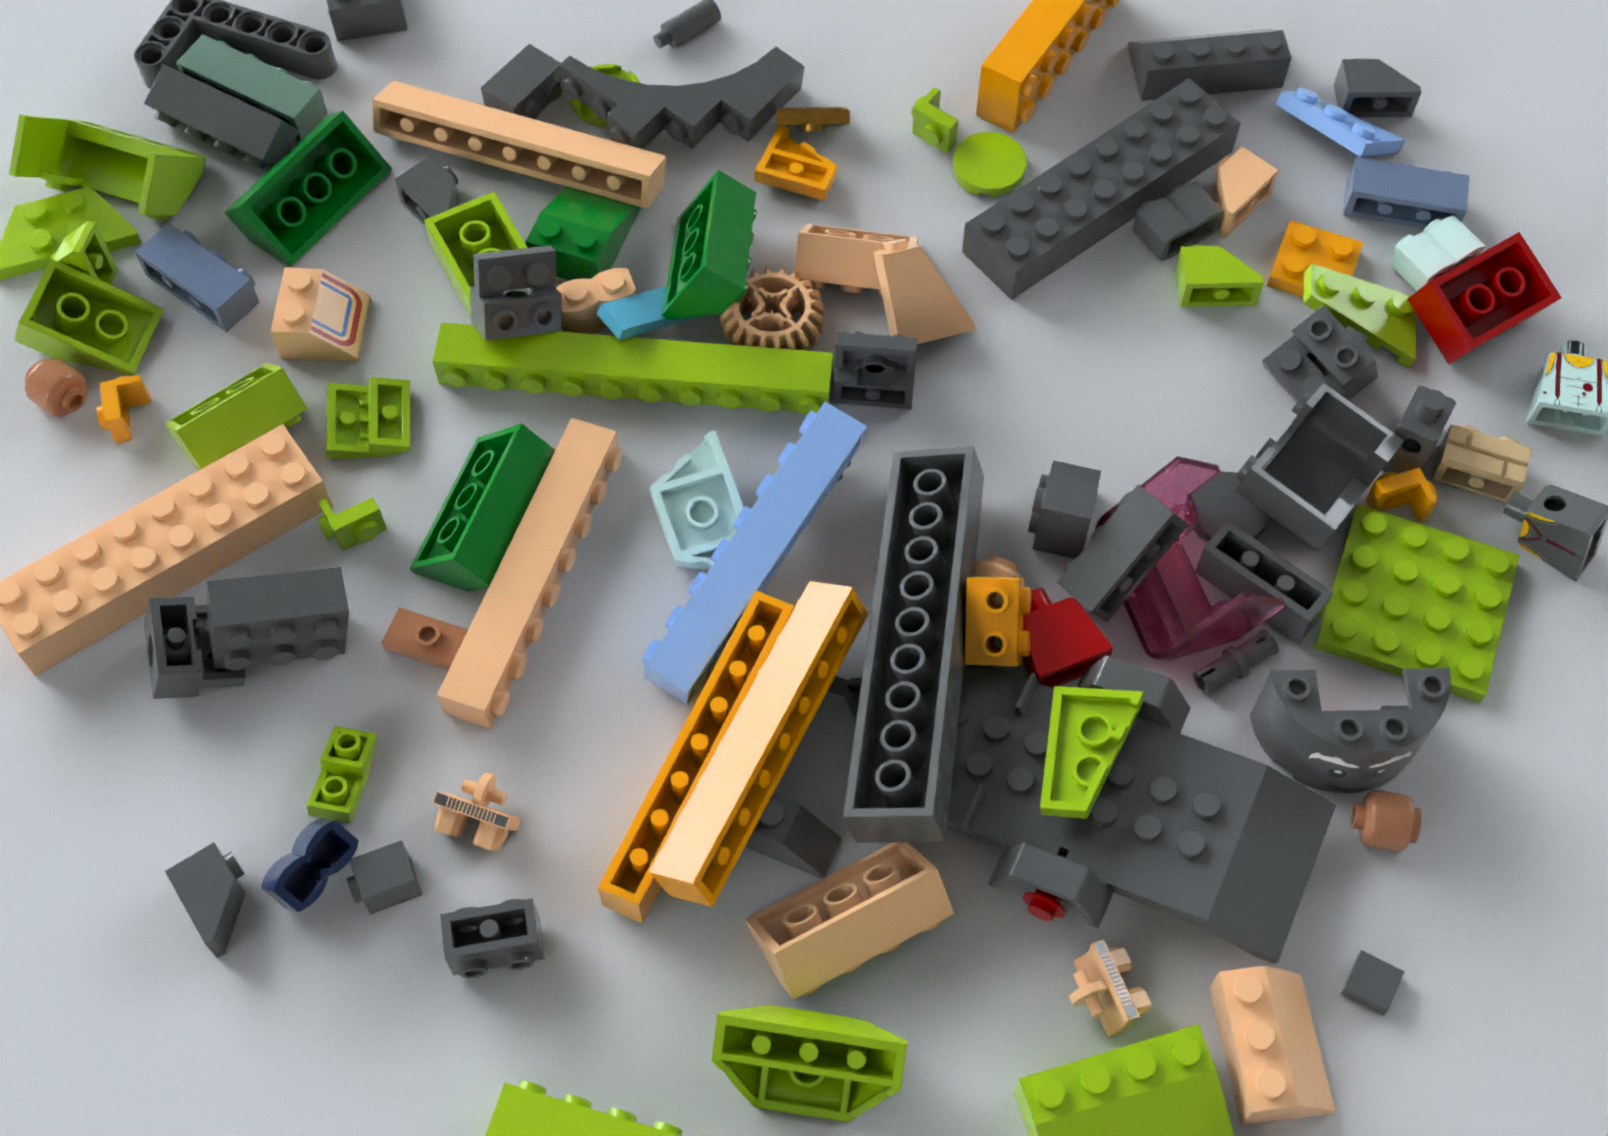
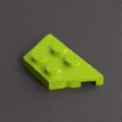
M90 186L15 205L0 241V280L45 269L52 254L57 252L64 237L87 221L96 223L109 252L142 243L137 230Z

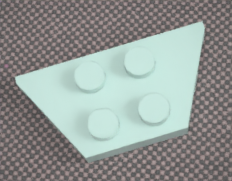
M715 430L707 433L704 436V441L689 455L686 453L679 459L670 473L663 474L650 486L653 504L675 565L679 567L710 570L715 563L711 560L715 549L723 539L730 541L737 531L733 527L734 523L744 508Z

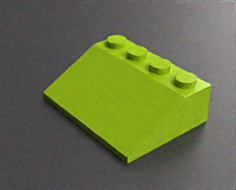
M1199 1024L1019 1078L1014 1090V1095L1029 1136H1234L1217 1069Z

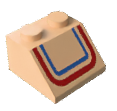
M285 267L270 331L282 359L359 362L371 300L370 295L324 269Z

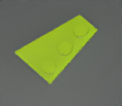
M1311 264L1304 272L1303 304L1315 311L1324 305L1344 327L1351 326L1367 336L1365 341L1367 344L1377 350L1383 346L1396 354V362L1408 368L1416 361V312L1407 300L1411 295L1315 264Z

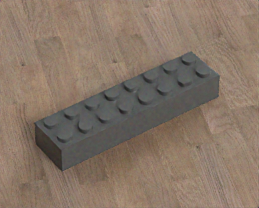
M1188 78L965 223L962 253L1004 294L1013 300L1135 218L1136 212L1142 204L1149 200L1155 201L1165 198L1172 188L1177 185L1186 184L1232 153L1241 123Z

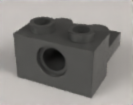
M551 245L473 254L474 286H470L471 323L485 341L562 331L561 293L556 289V251Z
M1324 305L1292 329L1293 336L1262 360L1265 369L1296 403L1306 391L1313 395L1322 383H1325L1341 396L1350 400L1378 378L1376 360ZM1312 362H1315L1326 373V376Z
M858 331L850 333L837 332L833 403L912 409L918 338H909L902 335H871Z
M194 597L149 599L144 629L153 699L197 697L200 688L244 686L246 679L245 668L241 670L214 669L207 625V605H195ZM195 637H197L199 649H196Z

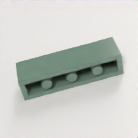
M202 34L176 62L179 72L288 123L299 131L295 139L299 142L328 114L323 94L314 83L310 81L304 82L290 75L282 68H274L261 62L252 54L246 55L233 49L224 41H216Z

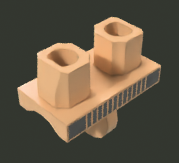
M488 772L481 776L478 783L469 779L464 780L461 791L473 795L472 801L451 793L446 794L436 791L432 804L440 806L435 831L461 838L468 817L480 820V824L473 844L491 851L499 852L509 830L518 831L522 819L488 807L490 802L503 805L507 798L506 792L495 789L496 776Z
M1101 940L1092 943L1089 946L1090 949L1085 954L1073 961L1077 969L1073 976L1079 988L1068 997L1073 1007L1087 1004L1092 1017H1099L1107 1036L1112 1037L1119 1035L1135 1020L1151 1009L1152 1004L1145 989L1136 987L1127 990L1122 977L1132 970V961L1125 947L1108 948L1105 941Z

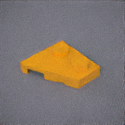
M779 125L755 169L754 181L825 201L837 177V165L825 156L817 154L815 149L805 141L799 145L789 137V129Z

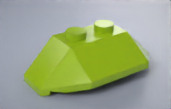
M763 1005L718 1012L711 1061L719 1070L722 1069L732 1084L755 1108L850 1122L879 1104L888 1096L891 1097L901 1091L908 1041L860 1018L776 1005Z

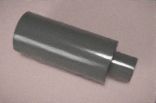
M702 0L661 24V32L653 36L654 42L659 48H663L668 44L674 48L721 20V12L714 0Z

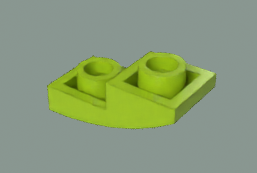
M339 726L334 727L320 758L322 771L306 805L308 815L351 824L371 767L377 743L376 733Z

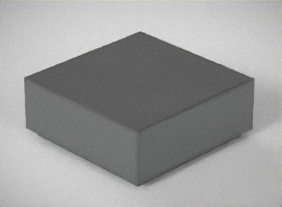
M1361 950L1355 959L1341 994L1384 1016L1390 1008L1405 971Z

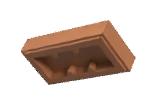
M399 607L381 644L385 650L449 671L468 629Z

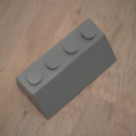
M1274 29L1128 42L1127 46L1141 101L1156 100L1188 78L1208 95L1283 88L1292 58L1284 31Z

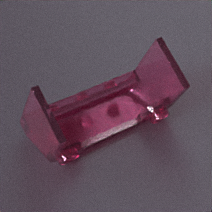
M1180 456L1174 458L1140 486L1161 501L1189 526L1124 602V606L1145 652L1150 657L1161 660H1173L1234 642L1286 606L1282 598L1244 592L1232 600L1225 599L1213 606L1210 605L1180 540L1194 529L1198 519V510L1191 495L1221 471L1218 465ZM1119 503L1101 516L1095 530L1110 519L1117 510Z

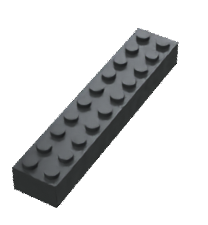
M974 446L898 451L893 454L843 818L857 843L946 841L965 663L966 583L968 577L974 576L984 474Z

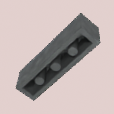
M164 64L144 102L145 105L157 111L154 118L173 128H176L179 122L186 126L185 133L205 142L208 136L216 140L213 145L214 147L232 156L235 155L236 151L245 154L243 161L263 171L266 165L273 167L291 150L299 133L297 129L283 120Z

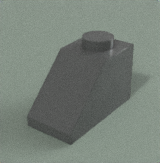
M1342 59L1334 82L1337 106L1357 117H1412L1422 92L1421 86L1379 59Z
M431 155L395 178L401 203L424 225L425 219L459 206L456 188L458 179L448 165L442 166Z
M773 794L745 847L823 879L826 877L842 838L802 805Z
M213 842L165 870V873L205 945L218 958L226 952L245 896V891L238 881V878L245 875L232 852L223 855Z

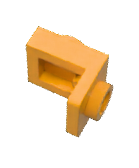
M140 375L121 376L114 380L100 382L102 405L97 406L96 410L101 428L103 430L109 429L116 443L132 440L128 407L151 402L150 393Z
M1416 468L1399 474L1388 472L1378 477L1374 481L1365 503L1368 507L1382 512L1409 504L1418 522H1423L1429 519L1437 504V493L1434 485L1426 480L1421 469Z

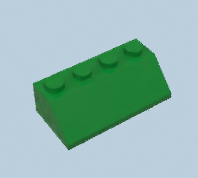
M342 110L323 119L224 213L251 243L284 264L292 266L381 181L392 168Z
M717 170L677 219L662 316L667 319L723 314L733 302L739 303L748 289L746 273L751 264L749 248L754 239L752 224L757 215V210L754 209L756 192L720 170Z
M523 424L477 437L409 570L414 574L468 592L488 588L548 467L555 449Z

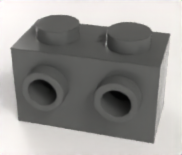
M533 898L524 900L511 899L496 905L479 908L465 907L455 912L440 914L444 957L453 975L460 974L463 978H476L487 974L488 969L506 966L509 970H521L534 965V961L545 959L540 919Z

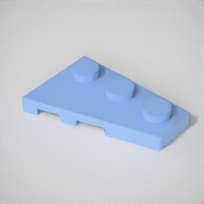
M1299 87L1295 91H1281L1275 104L1360 157L1399 153L1405 142V139L1354 116L1340 107L1319 99L1317 93L1307 88Z

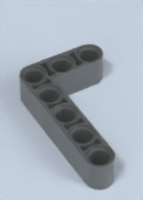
M171 0L134 52L137 67L145 85L149 89H151L163 64L179 71L176 62L202 34L216 41H224L231 48L246 55L252 54L268 65L309 78L326 79L337 70V62L330 38L323 31L223 0Z

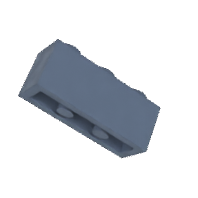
M1355 157L1347 179L1343 215L1425 229L1428 224L1437 218L1443 220L1447 217L1455 216L1462 222L1467 211L1470 176L1449 171L1415 167L1413 165Z
M168 223L135 251L146 276L226 333L260 303L254 290L255 281L244 269L238 268L236 270L230 266L225 258L215 249L209 251L201 246L198 239L187 230L181 232Z

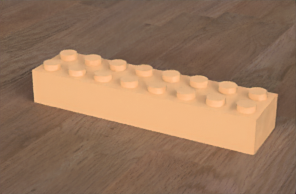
M284 424L1 580L0 625L17 654L31 672L37 676L147 613L149 599L175 597L320 514L322 511L318 501L326 498L330 507L333 504L323 480Z

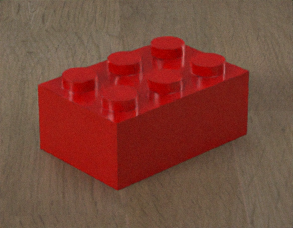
M1518 232L1428 282L1407 298L1447 363L1451 364L1537 315L1562 297L1521 233Z

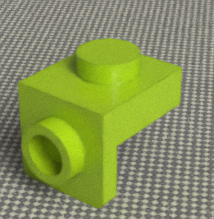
M933 87L925 97H919L913 105L911 111L913 116L912 133L922 138L927 144L936 146L949 153L956 145L959 120L939 109L941 90Z
M373 497L336 515L333 513L326 498L318 501L323 515L316 519L326 539L330 540L335 537L342 551L358 543L369 542L377 537L379 533L387 530L381 511Z

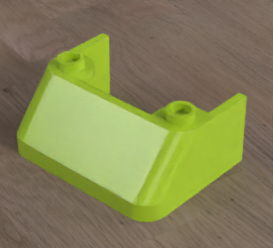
M19 114L9 175L14 177L41 178L46 180V187L61 191H69L70 185L90 186L93 190L139 203L138 214L156 220L168 221L169 216H177L205 172L207 156L88 121Z

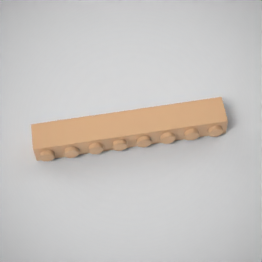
M394 80L373 98L374 133L645 209L649 208L664 188L665 155Z
M575 418L570 419L437 693L443 713L490 729L496 716L504 714L510 698L508 690L513 680L519 679L524 672L527 662L525 654L530 643H536L543 629L542 618L547 607L552 608L557 601L560 591L558 583L563 573H569L573 567L576 557L575 547L579 539H584L590 530L592 522L591 513L595 504L600 505L605 498L608 476L611 471L616 472L620 466L623 451L619 448L616 431Z

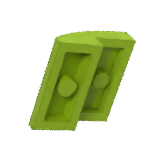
M370 377L368 386L339 383L327 384L325 458L359 459L383 457L410 451V380Z

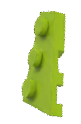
M1054 686L1040 804L1041 815L1088 818L1143 704L1144 691Z

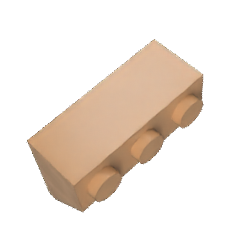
M807 223L798 233L794 273L798 271L800 280L810 279L813 288H825L826 283L840 284V290L851 293H863V288L879 289L878 295L882 296L873 252L885 250L884 243L898 239H907L908 244L918 245L919 237Z
M1269 966L1219 971L1209 990L1240 1125L1333 1114L1335 1108L1301 974Z

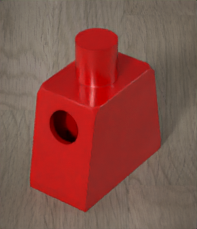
M1044 588L1031 590L1030 613L1023 615V630L1030 631V653L1028 657L1022 656L1028 678L1031 672L1035 673L1038 683L1054 688V686H1060L1081 678L1084 671L1102 657H1111L1113 647L1076 599L1069 597L1052 604Z

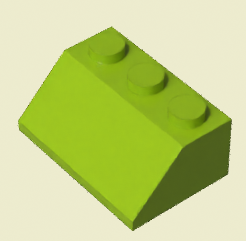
M266 362L163 424L195 468L201 470L284 424L286 429L295 425L301 420L299 414L308 408L283 367Z

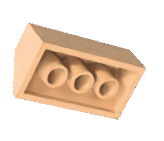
M899 842L884 846L747 917L745 920L778 982L794 1000L800 996L816 992L822 984L841 974L854 972L862 963L880 953H887L897 949L903 941L912 936L936 928L942 920L954 915L938 869L908 842Z

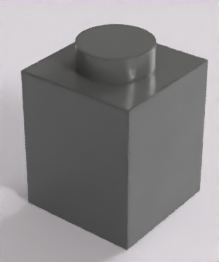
M402 840L350 860L354 875L348 877L347 882L355 903L363 901L371 915L423 895L410 856Z

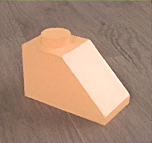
M1243 146L1231 157L1225 156L1219 162L1214 172L1217 179L1213 189L1214 201L1224 211L1219 228L1220 234L1224 237H1228L1271 194L1278 173V169Z

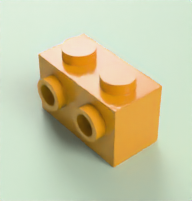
M983 576L967 578L965 665L1017 667L1022 664V656H1029L1030 631L1023 630V613H1030L1031 588L1024 587V578ZM997 592L1004 598L1003 606L996 603L995 595ZM995 636L999 637L1002 640V649L998 648L995 645Z

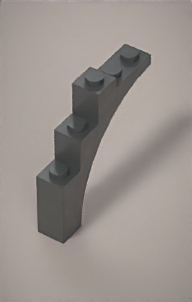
M774 47L757 62L734 74L712 81L680 86L648 85L622 80L594 70L569 55L560 64V87L570 98L578 99L588 106L598 118L607 120V136L611 141L644 149L664 129L672 139L678 142L681 141L693 149L719 122L730 133L737 134L749 142L776 115V110L783 108L801 90L805 66L778 47Z

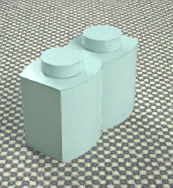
M1450 216L1443 220L1437 218L1428 224L1422 233L1415 236L1410 234L1401 239L1394 248L1395 255L1390 265L1418 291L1428 282L1479 255L1486 246L1455 216Z

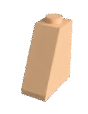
M898 239L884 243L885 250L873 252L890 335L918 338L917 344L975 330L974 321L920 246L908 244L907 239Z

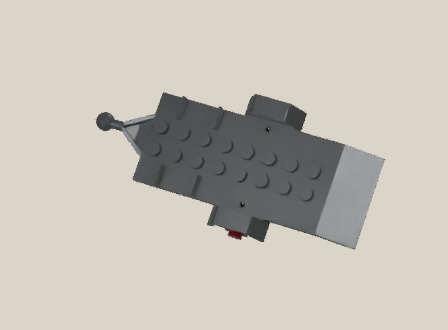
M1104 656L1084 671L1077 687L1144 691L1143 704L1088 818L1041 815L1040 804L1054 688L1038 683L1036 674L1032 672L1029 679L993 666L965 665L964 663L947 828L1003 849L988 885L997 888L1014 879L1036 888L1035 892L1024 893L1023 900L1028 905V911L1032 915L1045 921L1064 917L1066 911L1060 905L1061 900H1068L1075 905L1091 926L1097 928L1101 924L1113 893L1204 927L1255 957L1273 964L1278 963L1336 807L1334 803L1266 764L1180 734L1191 708L1174 680L1127 662ZM835 676L828 691L845 698V702L856 722L862 678H850V680Z

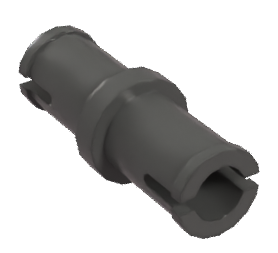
M1263 629L1239 646L1227 647L1222 651L1221 657L1200 670L1193 672V679L1199 689L1206 686L1202 693L1209 696L1213 691L1234 678L1243 679L1249 675L1252 667L1279 652L1274 637L1271 635L1265 639V637L1269 636V632Z

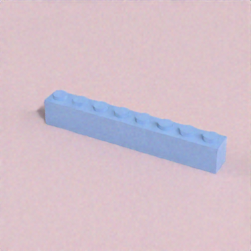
M826 401L817 413L814 411L809 412L799 432L803 433L796 444L789 442L778 459V463L781 466L774 476L767 474L756 491V495L759 498L752 509L745 506L740 512L733 526L737 531L730 541L723 539L718 544L711 557V560L715 562L707 574L700 572L694 579L688 591L692 596L684 608L678 605L669 616L665 627L669 630L661 642L654 639L648 646L641 660L645 663L644 678L686 705L688 704L725 649L755 590L759 592L764 591L862 445L867 429L866 425Z

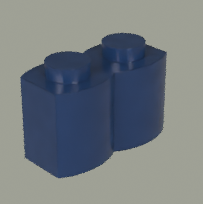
M324 818L315 820L298 835L294 842L292 853L281 857L270 867L263 879L261 889L286 909L295 912L305 910L320 897L326 887L328 877L337 873L349 863L356 852L359 840L336 820Z

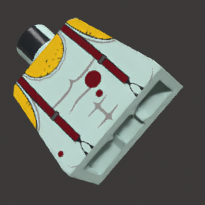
M1568 341L1561 345V352L1550 353L1538 374L1527 416V424L1604 436L1608 429V363L1603 359L1586 357V346L1582 342Z

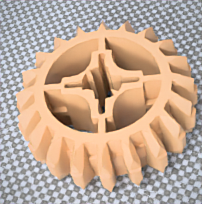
M767 266L764 274H758L753 269L751 270L749 279H746L748 289L739 303L733 302L720 315V324L723 326L724 337L727 342H732V345L809 351V345L817 344L819 334L824 329L823 317L825 316V307L823 302H821L819 290L813 289L810 279L801 281L798 271L790 276L786 275L784 267L778 273H772ZM750 308L753 311L751 318L745 321L743 315ZM799 310L802 317L795 323L792 320L793 314Z

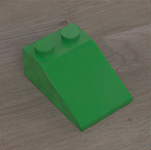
M566 187L540 212L525 244L527 248L549 245L553 247L556 251V277L568 281L582 278L592 279L595 275L612 268L641 207Z

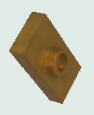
M847 107L778 108L776 110V125H802V131L806 132L824 131V124H850V110Z

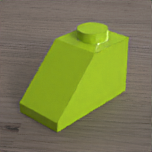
M87 221L64 237L57 252H54L51 256L56 261L110 285L118 272V268L96 223Z
M1193 245L1181 247L1175 268L1180 307L1257 306L1264 285V278L1261 274L1221 246Z

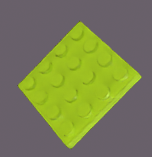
M1357 504L1351 518L1331 591L1334 594L1324 612L1314 648L1403 677L1404 669L1450 668V693L1481 703L1487 693L1520 555Z

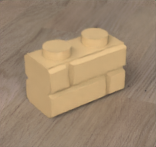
M1451 424L1440 445L1431 479L1507 502L1514 492L1519 493L1522 489L1532 448L1520 445L1519 441L1511 437L1497 438L1480 433L1476 427L1471 425L1457 426Z

